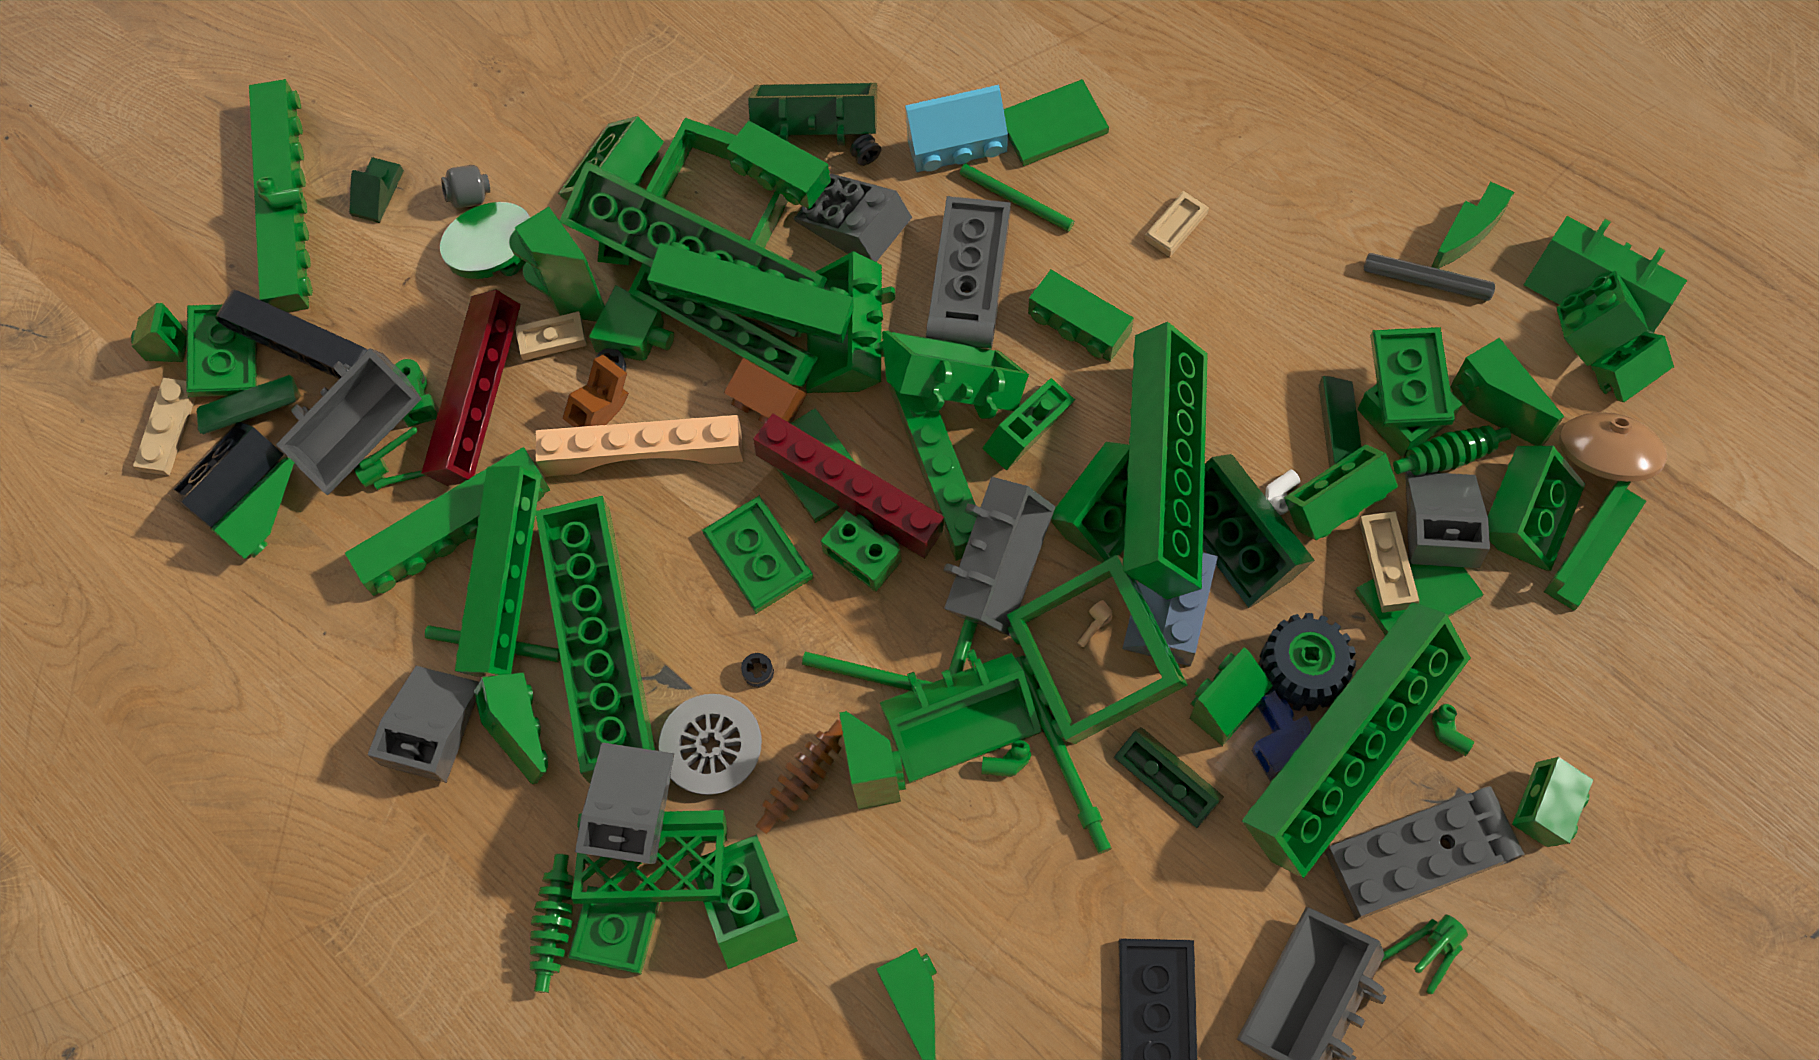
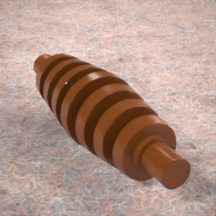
M836 720L828 731L824 733L818 731L814 735L820 741L817 746L810 741L804 745L811 752L808 757L799 751L794 757L802 763L799 769L790 762L784 767L794 776L789 780L782 774L779 775L777 781L785 788L780 792L775 787H772L769 793L776 799L773 803L765 799L762 804L766 808L765 814L755 825L766 835L776 822L781 820L785 823L789 819L784 814L787 807L793 812L800 808L793 802L796 796L804 802L810 798L802 790L804 785H807L813 791H816L820 786L810 777L815 773L824 779L827 772L819 765L823 761L831 767L834 759L828 755L829 752L832 750L839 754L842 749L838 745L839 739L843 735L839 720Z

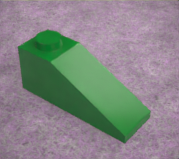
M1050 378L999 424L982 449L1007 471L1038 441L1076 399Z
M284 457L210 528L213 533L243 559H246L249 555L252 558L256 557L268 544L265 539L271 533L294 465L290 458Z
M914 948L878 967L876 970L921 1060H936L935 986L932 976L936 975L937 971L928 954L920 956L917 948Z

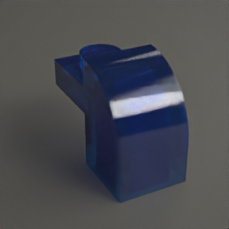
M1275 691L1262 697L1258 705V709L1273 733L1256 741L1251 750L1270 781L1278 775L1292 754L1312 731L1307 715L1293 721L1294 714L1292 708L1285 699H1280Z

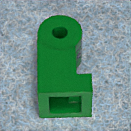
M411 359L398 361L395 365L406 375L422 398L403 420L408 427L436 420L439 412L438 406L430 394H425L427 378L420 366Z

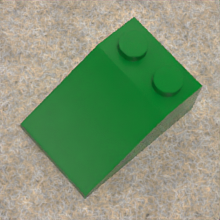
M1500 338L1467 356L1450 386L1452 393L1466 406L1470 413L1500 428L1507 427L1511 434L1534 446L1545 445L1564 418L1561 411Z
M757 834L726 846L724 850L721 901H703L727 968L731 969L795 943L798 940ZM708 853V854H706V855H703V856H701V858L704 860V859H706L711 853ZM694 859L689 861L692 870L699 865ZM715 862L710 865L713 869L715 867ZM703 871L695 878L699 889H713L714 878L706 871Z

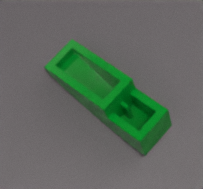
M1490 181L1478 206L1465 201L1438 250L1431 267L1439 269L1448 265L1479 244L1496 226L1515 192Z

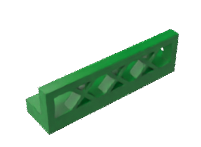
M1617 481L1612 486L1544 590V593L1573 611L1579 607L1646 503L1645 499L1627 489L1631 482Z

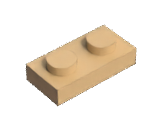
M579 312L515 326L520 355L523 360L587 346L582 318Z

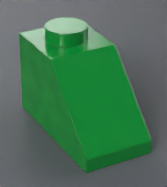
M156 303L138 317L136 330H133L131 335L132 347L145 361L183 362L187 347V330L163 303Z

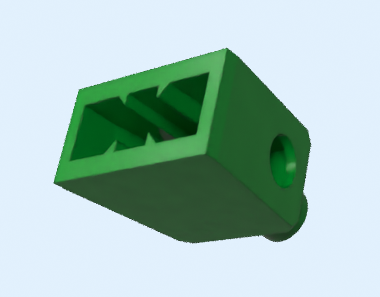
M615 285L589 338L597 353L603 349L611 348L619 350L624 358L644 361L648 358L653 346L668 351L674 341V332L663 329L664 321L659 309Z

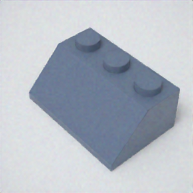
M1203 553L1202 589L1166 600L1138 582L1144 598L1177 663L1191 666L1218 556ZM1130 615L1122 649L1151 656L1132 615Z

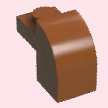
M604 355L595 358L587 385L569 394L563 420L573 427L607 425L621 410L629 393L623 389L627 372Z

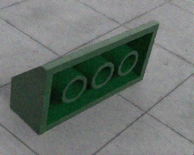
M1232 454L1211 457L1205 463L1203 548L1207 554L1218 556L1216 566L1248 608L1290 583L1315 560Z

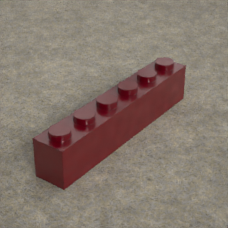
M497 289L471 296L422 468V474L446 486L461 484L475 475L521 307L520 303Z
M774 413L771 414L753 438L756 456L834 502L852 515L857 516L859 514L865 517L875 529L889 535L895 541L924 559L942 535L944 516Z

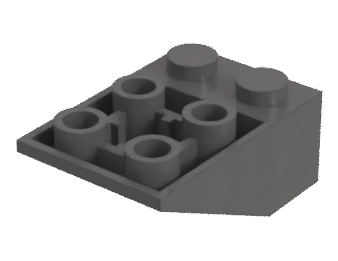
M830 174L831 182L810 209L802 207L793 219L845 253L849 254L854 251L877 262L912 219L911 214L896 190Z
M1407 471L1405 477L1409 564L1480 568L1490 550L1488 516L1476 475L1425 473L1415 476L1411 471Z
M415 666L381 719L368 756L380 766L447 783L476 703L474 690L479 682Z
M608 743L601 744L581 815L575 849L576 853L656 864L674 753Z

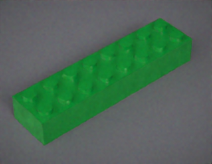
M585 162L559 220L562 224L652 267L659 243L670 245L671 242H677L687 246L690 249L689 251L702 254V251H709L719 255L721 260L733 263L734 260H740L751 264L753 269L765 272L766 269L779 271L785 275V278L797 281L798 278L808 279L822 289L828 279L589 162ZM764 322L793 337H801L802 332Z
M1167 321L1135 335L1123 572L1161 597L1169 600L1202 589L1208 353Z
M603 496L536 511L581 775L588 783H591L602 743L655 750L611 512Z
M1412 602L1397 619L1384 639L1377 645L1363 666L1358 669L1342 693L1337 696L1324 716L1316 723L1303 743L1292 754L1282 770L1271 781L1261 797L1249 809L1242 822L1272 863L1302 878L1307 875L1471 659L1447 613Z

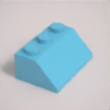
M999 85L905 105L907 141L916 172L934 171L943 166L965 164L970 160L996 157L1001 153L1007 152L1008 133Z

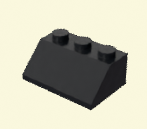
M237 422L168 494L211 528L264 475L280 462L279 459L284 454L254 427Z

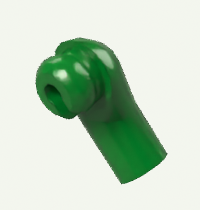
M268 176L262 177L257 181L260 198L273 207L280 208L304 203L301 188L282 190L275 185L274 179Z
M1442 704L1432 715L1436 738L1439 742L1466 757L1475 741L1457 731L1455 724L1456 709L1452 705Z

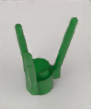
M415 427L409 429L375 454L364 458L354 468L356 475L365 487L374 484L375 488L379 490L390 484L426 476L420 470L387 478L384 477V474L388 473L389 470L382 457L416 434L417 429Z
M1444 915L1438 922L1431 919L1423 928L1385 950L1381 963L1429 934L1430 936L1427 940L1432 948L1415 966L1414 970L1416 973H1421L1439 953L1442 955L1446 954L1427 988V993L1429 995L1433 994L1454 958L1463 950L1460 944L1468 937L1464 926L1450 915Z

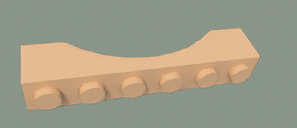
M737 415L536 430V463L544 477L576 475L604 464L634 459H682L706 464L743 462L742 429Z

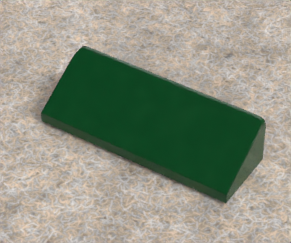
M286 375L199 406L197 408L199 433L203 435L296 402L301 395L294 378L291 375Z
M1322 376L1318 386L1330 468L1362 446L1353 382L1331 376Z
M1142 727L1132 733L1113 757L1195 828H1198L1224 798L1220 792Z

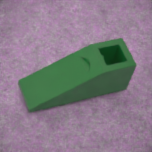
M524 672L482 677L474 690L481 724L531 784H537L548 769V756L544 749L541 750L539 741L541 726L538 717L533 715L531 706L533 703V691L531 685L526 684Z

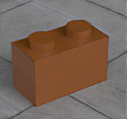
M742 358L724 391L726 395L733 398L731 405L746 413L750 409L760 413L761 415L758 420L764 424L772 413L792 423L807 396V393L744 358Z

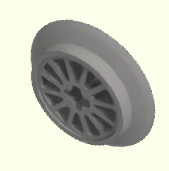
M721 694L699 695L680 704L666 719L659 737V751L674 753L670 778L683 789L707 795L728 791L742 783L755 768L762 745L761 731L752 712L738 700ZM713 717L719 718L715 729H712L711 718ZM702 719H706L705 731L697 724ZM725 721L732 723L730 727L721 733ZM693 726L699 735L694 736L686 732ZM739 731V738L727 739L733 733ZM710 737H714L720 746L714 747L712 753H707L706 748L702 744L708 743ZM687 739L694 742V744L682 746V740ZM741 745L739 752L726 748ZM695 752L689 758L683 760V753ZM722 755L734 757L736 760L732 765H729ZM701 758L697 770L691 769L690 766ZM717 759H719L726 768L725 770L716 773ZM710 761L711 773L703 774L707 762Z

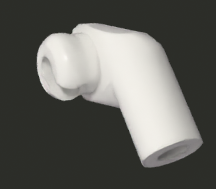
M1292 469L1266 487L1265 497L1279 515L1285 514L1288 511L1284 499L1287 496V492L1301 482L1298 474Z

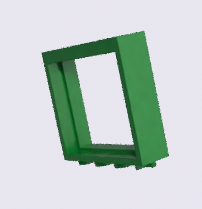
M684 118L646 190L665 199L692 148L729 160L727 147L737 135ZM774 192L750 241L763 247L766 246L788 203L782 194Z
M1115 555L1007 614L1011 623L1008 631L1013 641L1017 645L1021 644L1026 655L1022 657L1024 666L1031 676L1035 675L1040 685L1037 688L1038 696L1045 707H1050L1055 719L1051 720L1052 726L1059 738H1064L1065 741L1077 744L1188 686L1137 581L1123 572V558L1119 555ZM1113 577L1162 678L1073 724L1028 628L1027 622Z

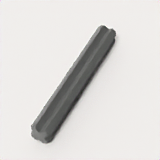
M1374 253L1367 255L1364 264V270L1369 273L1486 301L1491 300L1495 291V283Z

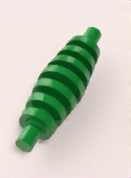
M1487 425L1479 428L1474 427L1467 430L1462 429L1443 433L1441 436L1432 438L1418 447L1407 450L1406 458L1393 462V469L1396 474L1411 471L1415 476L1457 469L1475 461V459L1486 456V454L1497 451L1499 443L1511 439V432L1507 427L1494 430L1491 426Z
M555 854L552 870L544 873L542 881L549 883L550 886L540 887L538 896L548 898V901H537L534 910L546 914L535 915L531 919V925L543 928V931L534 930L530 933V940L541 943V946H530V955L539 957L538 961H530L529 970L535 971L536 975L534 992L549 993L551 976L559 973L561 968L560 964L553 963L554 959H563L565 950L556 948V944H567L569 935L558 932V929L570 930L572 928V920L560 917V915L573 914V906L562 903V900H572V890L564 888L565 885H573V876L567 872L569 855Z

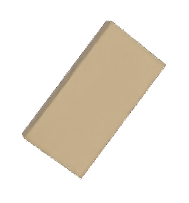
M1182 191L1148 230L1144 240L1171 257L1208 214L1209 207L1185 191Z

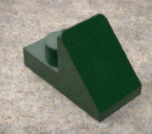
M372 157L365 172L352 171L349 207L351 216L378 223L381 222L404 172L400 164Z

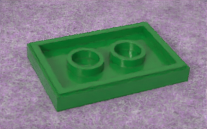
M1083 79L1004 109L1008 139L1023 166L1109 133V126Z
M223 304L187 305L186 393L188 397L230 396L257 386V342L227 329L215 319Z
M1441 327L1372 330L1370 338L1383 428L1452 425L1455 421Z
M816 408L790 423L855 462ZM777 469L815 523L840 508L834 502Z
M760 495L702 530L703 535L755 614L814 579L813 573Z
M1410 564L1419 598V605L1447 613L1448 617L1478 601L1484 595L1464 567ZM1374 578L1355 590V594L1386 636L1405 610L1382 613Z

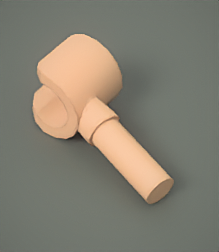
M1100 600L1089 610V613L1095 620L1077 642L1082 648L1086 646L1100 627L1107 625L1112 620V610L1104 600Z

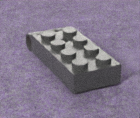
M946 197L926 338L992 349L1011 202Z
M1491 786L1331 845L1325 851L1356 921L1509 863L1525 855ZM1440 839L1447 840L1450 843V849L1443 848L1440 844Z

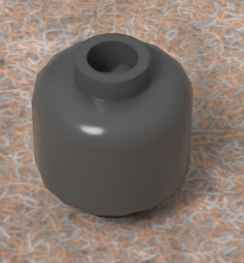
M475 165L450 168L446 171V176L441 177L444 199L446 202H451L455 208L481 205L484 203L485 193H490V183L487 174L481 175L479 168Z

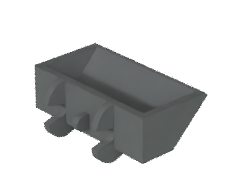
M371 348L352 367L346 363L343 365L340 361L333 366L341 378L330 389L324 387L320 391L323 397L311 409L305 406L301 408L298 404L291 409L299 421L276 444L326 495H329L422 399L406 375L382 352Z
M991 477L981 507L974 504H967L965 512L976 517V521L960 566L946 564L944 567V572L955 577L944 609L958 617L1010 636L1008 627L1011 626L1007 614L1021 606L1055 506L1029 486Z
M1305 907L1237 1040L1266 1060H1332L1333 1057L1338 1060H1356L1357 1057L1353 1055L1354 1050L1342 1042V1039L1350 1023L1359 1028L1363 1027L1365 1020L1355 1014L1363 997L1379 1004H1383L1387 997L1383 994L1384 988L1372 980L1384 957L1380 941L1309 907Z

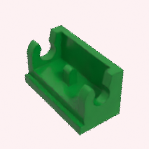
M1647 331L1591 364V369L1595 371L1602 392L1604 394L1609 393L1612 386L1613 393L1617 401L1626 402L1674 368L1666 337Z

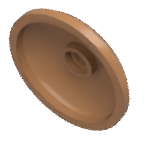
M1592 412L1577 416L1563 426L1559 438L1562 451L1574 464L1594 475L1611 480L1634 482L1650 479L1663 470L1667 460L1666 447L1658 435L1643 423L1621 414Z

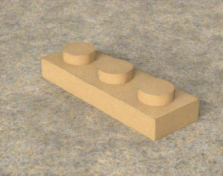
M163 378L133 467L138 472L170 476L196 397H188L186 381Z
M1396 511L1361 516L1360 526L1382 613L1406 610L1412 602L1419 604Z

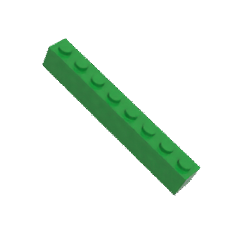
M286 79L249 85L259 299L285 312L309 309L308 296H312L313 293L311 281L307 277V268L311 267V260L305 248V241L309 240V232L303 214H307L306 200L304 198L303 204L276 208L260 198L257 181L267 176L273 178L275 185L282 190L301 188L302 190V187L306 186L305 175L300 167V161H304L303 148L299 142V135H302L303 130L301 121L297 116V109H301V101L296 90L292 91Z

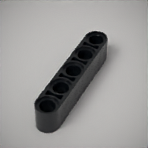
M238 290L230 292L215 316V319L227 329L338 379L341 376L333 367L338 361L343 365L346 363L352 367L368 351L366 348Z

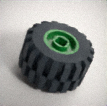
M1305 613L1302 619L1298 614L1292 615L1288 622L1284 619L1277 625L1276 629H1273L1259 656L1261 659L1258 665L1273 685L1269 695L1273 697L1277 694L1281 698L1278 703L1286 706L1287 702L1292 703L1293 710L1300 711L1303 706H1306L1307 711H1315L1319 705L1322 708L1328 706L1343 691L1353 676L1351 673L1355 669L1356 660L1352 658L1356 652L1354 646L1347 645L1351 638L1347 633L1342 635L1339 632L1341 626L1336 622L1330 625L1327 623L1328 618L1321 615L1319 619H1314L1313 613Z

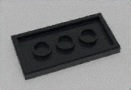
M1119 938L1120 1060H1197L1194 940Z

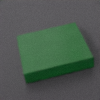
M588 885L586 892H596L599 888ZM660 902L583 904L568 958L641 975Z

